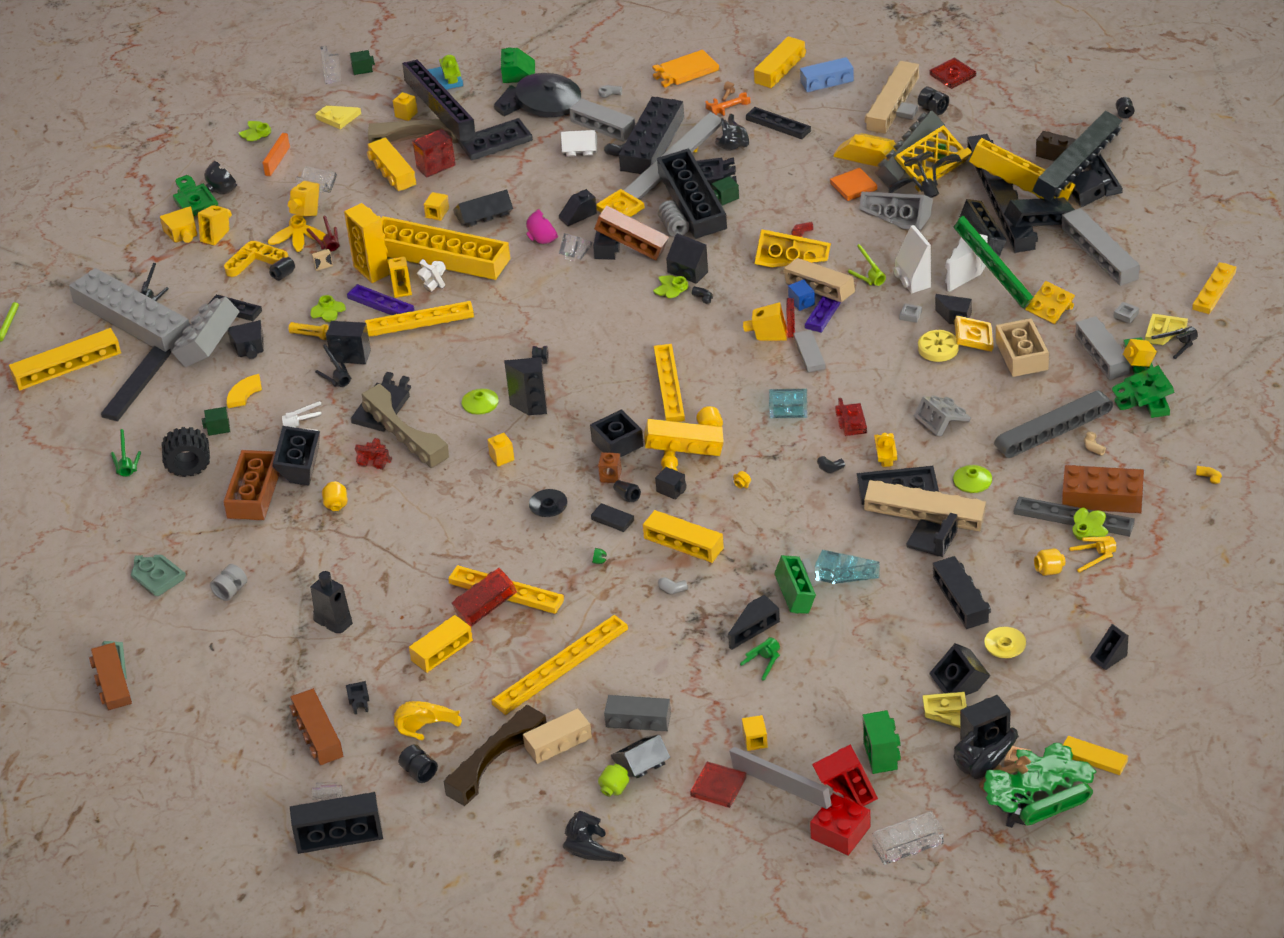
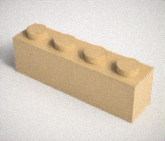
M799 258L784 268L787 284H793L804 279L814 292L821 296L843 302L855 292L853 276Z

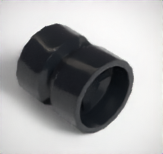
M926 86L918 96V105L927 110H932L937 115H941L949 105V96Z
M418 745L408 746L399 756V765L406 772H409L418 783L428 782L437 772V762Z

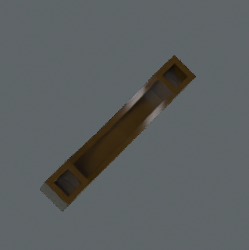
M527 704L517 711L507 723H504L494 735L490 736L480 748H477L466 761H463L452 774L445 778L443 782L446 796L466 806L479 794L480 781L487 767L502 753L524 744L523 734L546 724V715Z

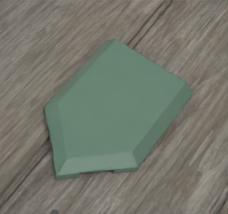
M136 555L134 557L131 577L155 596H160L183 581L186 576L184 571L163 555H154V557Z

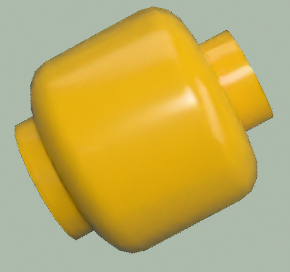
M707 406L697 413L698 425L723 426V419L717 408Z
M336 481L329 482L322 489L323 505L332 511H339L345 507L348 501L345 486Z
M1056 548L1041 550L1034 557L1035 569L1043 576L1059 574L1063 566H1065V557Z

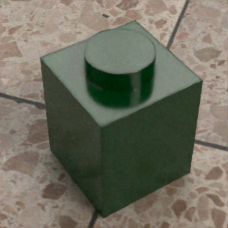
M369 50L350 53L354 75L373 72L372 66L375 65L374 57L370 56Z
M730 176L712 183V190L721 206L739 199V185Z
M226 407L204 410L205 418H202L203 429H207L208 436L230 432Z

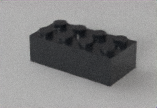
M375 792L289 806L291 826L298 854L383 839L381 818Z

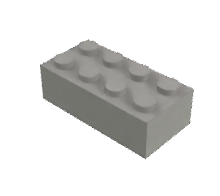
M226 296L221 299L216 298L208 305L206 303L198 309L199 313L191 319L190 326L182 332L183 336L175 342L176 346L171 352L185 367L209 357L238 315L239 310Z

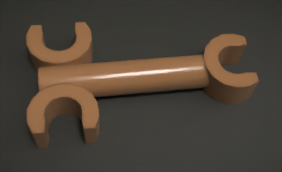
M1022 756L1012 765L1002 768L999 764L993 770H1002L1010 774L1019 771L1021 774H1024L1029 770L1025 765L1030 764L1031 761L1027 756ZM984 776V778L981 780V782L979 783V787H980L984 792H986V791L983 789V788H984V783H985V781H986L985 776Z

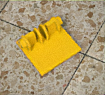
M1045 281L1025 310L1055 325L1065 310L1073 309L1074 303H1072L1075 295Z

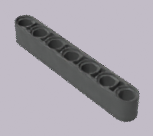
M1100 390L1094 391L1000 434L995 439L994 445L1007 458H1012L1109 413L1114 404Z

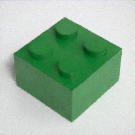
M888 710L862 714L863 744L872 774L898 770V761L901 760V755L897 747L901 746L899 734L894 732L896 730L894 718H890Z

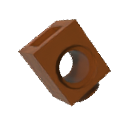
M601 453L598 464L600 482L615 483L617 480H620L622 467L619 453Z

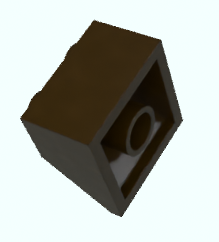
M1042 131L1036 139V157L1055 161L1076 139L1049 131Z

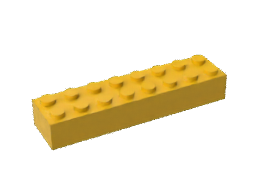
M385 216L381 218L383 221L382 229L385 234L384 242L388 251L386 253L387 257H405L406 261L419 264L424 259L428 265H432L434 261H441L447 270L493 280L498 278L511 259L509 242Z

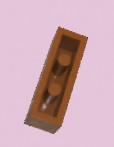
M115 642L92 648L93 656L89 657L92 669L96 668L98 673L94 675L97 687H102L103 692L99 693L102 705L106 704L109 711L132 704Z

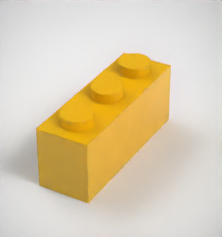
M456 615L452 616L409 646L411 661L428 673L473 641L471 626Z

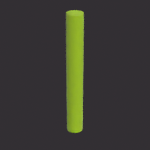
M16 302L12 303L0 329V342L4 340L17 312L19 304Z

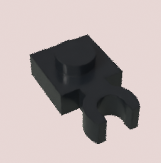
M366 681L346 685L349 705H352L353 713L356 715L357 709L360 707L365 708V712H368L367 701L370 700Z

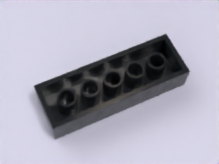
M651 97L619 153L620 171L642 174L657 161L658 157H661L666 152L684 119L683 101Z
M687 148L658 157V174L673 201L677 203V206H679V209L689 223V230L694 239L726 230V213L690 149Z

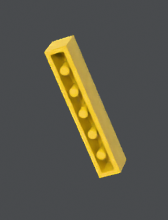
M983 138L979 140L969 160L970 163L975 167L988 171L991 175L1003 178L1007 183L1019 186L1023 191H1029L1035 194L1036 197L1042 198L1032 192L1038 177L1045 169ZM1069 183L1065 191L1062 190L1058 198L1064 197L1068 201L1075 184Z
M109 328L9 365L12 379L20 391L121 354L117 337L112 329Z

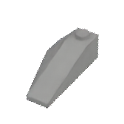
M861 192L859 209L903 229L909 230L914 225L918 230H921L931 216L933 199L917 194Z

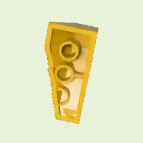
M761 229L754 264L773 268L787 266L797 258L811 263L828 261L831 243Z

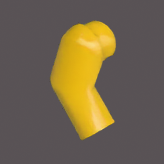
M1197 466L1196 475L1210 477V482L1213 484L1220 483V478H1222L1221 472L1211 467Z

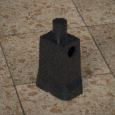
M322 571L319 573V580L310 586L314 609L313 620L334 633H343L353 624L344 587L342 584L331 579L330 572Z

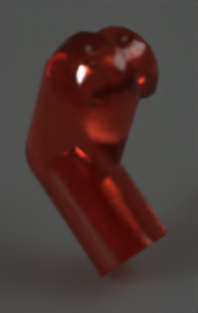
M813 223L796 224L791 234L801 237L804 232L814 229Z

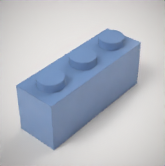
M847 57L800 68V82L807 92L854 81L853 66Z

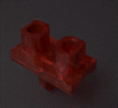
M374 438L372 443L367 442L366 446L358 444L355 446L358 466L366 467L369 460H374L373 466L376 469L383 470L386 463H391L392 456H389V450L385 449L386 445L381 444L379 438Z

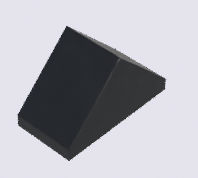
M1111 624L1090 656V659L1107 670L1127 656L1129 635L1116 625Z

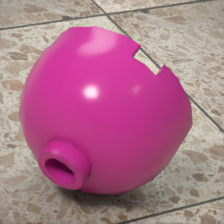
M537 209L526 221L528 230L526 235L531 241L535 240L539 244H549L559 236L549 220L545 217L543 218L542 215L544 214Z

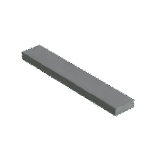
M733 747L729 750L733 768L825 809L832 805L828 787L739 748Z

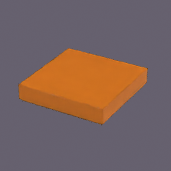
M861 168L830 178V184L847 201L860 197L861 192H874L877 190V184Z

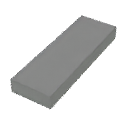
M807 330L793 333L807 372L826 369L824 359L812 331Z

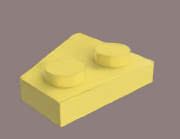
M325 106L315 113V116L319 121L342 129L361 114V108Z
M1152 314L1145 340L1152 344L1164 345L1175 335L1159 339H1151V336L1175 331L1180 328L1184 329L1187 327L1188 319Z
M965 692L923 695L925 717L960 728V710L967 707Z

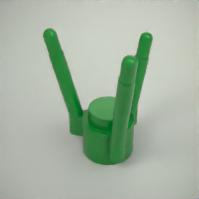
M121 429L122 458L118 462L114 452H111V456L116 467V474L128 477L137 471L141 451H138L134 463L130 458L126 457L124 430Z
M769 637L765 642L745 654L747 658L740 662V665L743 666L758 654L764 658H771L761 678L764 681L775 660L780 656L777 652L780 650V644L776 639Z

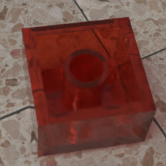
M443 129L413 141L416 168L426 178L456 165L452 138Z

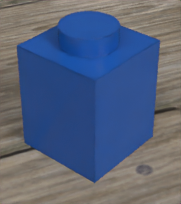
M804 279L788 285L789 300L799 311L815 305V292Z

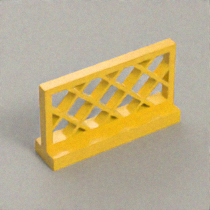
M943 125L897 154L894 159L911 178L916 177V180L922 186L923 176L918 177L913 172L914 169H919V166L917 164L905 166V161L901 157H917L919 154H914L915 148L922 149L923 153L926 151L934 152V158L929 157L922 161V167L927 179L931 178L933 181V170L925 166L926 161L934 162L935 164L936 161L940 160L937 159L938 153L946 156L951 154L960 156L962 162H953L936 168V180L966 162L972 151L968 147L964 149ZM942 132L946 136V140L939 139L938 134ZM926 141L935 142L934 148L926 146ZM938 143L945 144L946 150L938 149ZM949 145L954 146L958 152L949 151ZM915 185L914 187L919 192L920 188L917 185Z

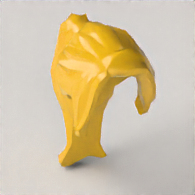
M420 701L406 702L399 706L394 713V725L400 734L414 737L418 740H423L424 735L415 732L422 726H425V724L449 722L458 727L462 719L459 716L460 710L453 711L447 707Z

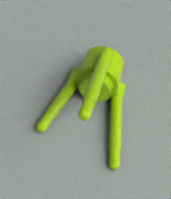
M858 244L857 247L872 268L868 271V278L852 270H848V273L867 282L869 285L874 283L876 286H880L885 282L886 275L871 260L862 246Z

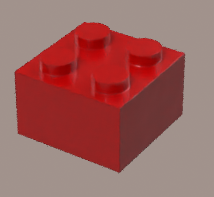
M832 793L830 796L832 805L827 809L821 807L810 821L811 839L849 856L871 827L870 809Z

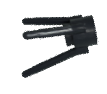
M153 263L140 293L157 302L169 288L166 287L155 297L154 292L148 289L156 263Z
M1189 326L1185 329L1180 328L1175 331L1151 336V339L1179 334L1176 336V339H1179L1185 345L1173 356L1176 359L1188 347L1193 345L1192 341L1197 339L1198 332L1193 326Z
M324 344L323 348L336 367V370L333 372V379L319 370H316L315 373L331 382L334 387L337 385L340 387L347 386L352 378L346 366L341 362L340 367L327 345Z

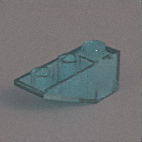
M822 550L815 564V580L832 584L880 577L879 561Z

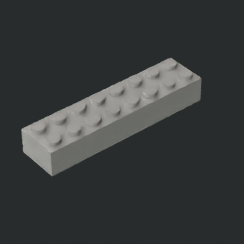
M97 268L89 271L69 285L74 303L152 347L156 346L165 352L169 349L173 350L176 346L175 342L183 336L182 332L184 329L190 326L189 319Z

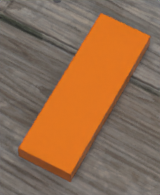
M287 133L280 135L262 162L265 176L273 174L289 150L290 143Z

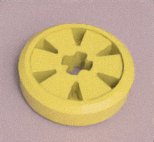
M945 330L926 332L918 340L919 354L930 361L942 362L950 360L959 351L956 336Z

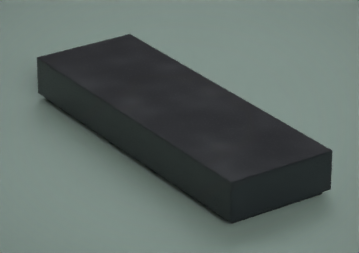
M216 294L208 304L216 298L221 299L225 296ZM227 297L239 310L236 316L238 318L254 321L262 312V307L259 305Z

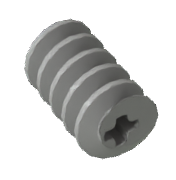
M669 200L659 206L658 216L671 236L675 237L677 233L681 235L687 233L690 227L689 223L676 202Z

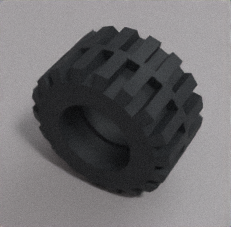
M181 427V429H173V432L170 431L167 433V436H164L161 444L162 462L165 469H168V472H174L176 476L182 475V477L190 475L191 477L196 473H202L201 470L207 468V465L210 463L209 440L204 433H201V430H194L193 427Z

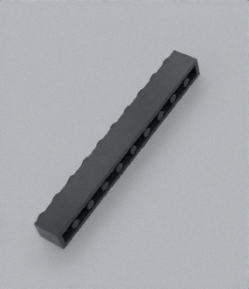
M418 59L402 63L404 81L460 142H467L470 139L476 138L474 119Z
M1105 110L1038 177L1032 192L1049 202L1054 197L1058 198L1062 190L1065 191L1069 183L1071 184L1075 177H1078L1082 170L1087 168L1089 162L1092 163L1095 157L1099 156L1102 149L1105 150L1108 144L1114 140L1115 136L1120 134L1122 130L1120 126L1123 120Z
M988 134L967 137V147L972 153L981 138L994 144ZM975 167L1014 253L1036 250L1038 235L1037 232L1033 231V226L1014 227L1004 215L1010 200H1019L1017 190L1013 189V183H1007L1003 178L991 175L982 168Z

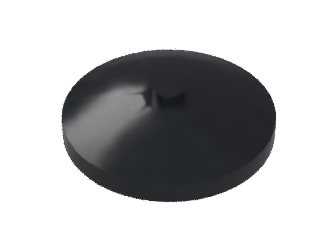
M536 73L528 75L518 82L515 98L519 106L531 114L542 117H561L570 114L569 108L581 99V90L574 81L565 76L554 73Z

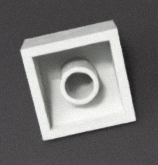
M595 130L561 132L562 153L566 154V157H575L576 154L582 153L583 156H592L593 153H597V134Z

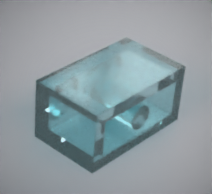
M769 389L770 418H807V389Z

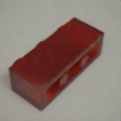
M499 567L495 571L490 572L479 583H475L464 594L459 595L452 602L456 614L472 627L516 594L517 591L514 583Z

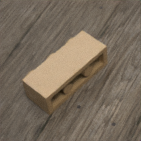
M577 708L524 733L523 738L525 749L536 764L591 739L592 735L590 723Z

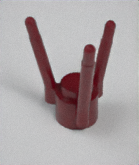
M324 215L323 219L328 234L323 237V242L309 228H307V232L315 239L322 250L329 249L330 252H333L340 247L337 227H334V235H332L327 217Z

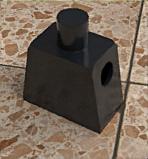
M1092 169L1082 171L1072 182L1075 184L1071 195L1080 207H1084L1105 195L1104 186L1111 184L1108 174L1099 177Z
M261 320L232 326L227 329L230 343L238 357L247 356L249 359H254L258 353L264 351V334Z

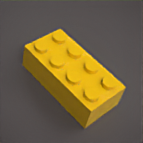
M363 203L344 211L353 267L371 283L390 275L386 254L388 251L384 242L385 234L382 229L383 221L381 217L374 214Z

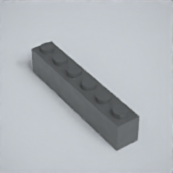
M932 110L927 114L925 112L917 118L918 122L916 121L910 126L909 129L911 131H907L901 137L903 140L898 141L893 146L895 149L886 154L887 159L884 158L877 165L879 168L875 174L888 188L893 183L899 181L906 172L894 157L941 126H945ZM926 141V146H928L932 141ZM915 148L914 154H921L923 152L922 149ZM903 156L901 158L906 161L911 157Z

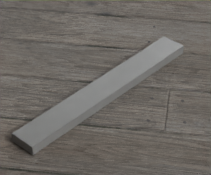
M712 112L708 113L662 156L687 148L692 153L722 126L721 118ZM657 161L624 191L639 200L643 198L662 180L658 174Z

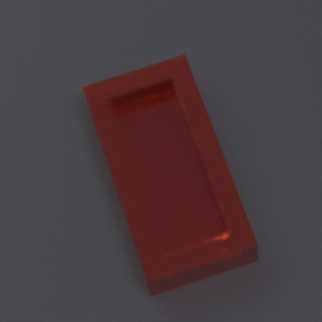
M787 298L788 338H794V298Z

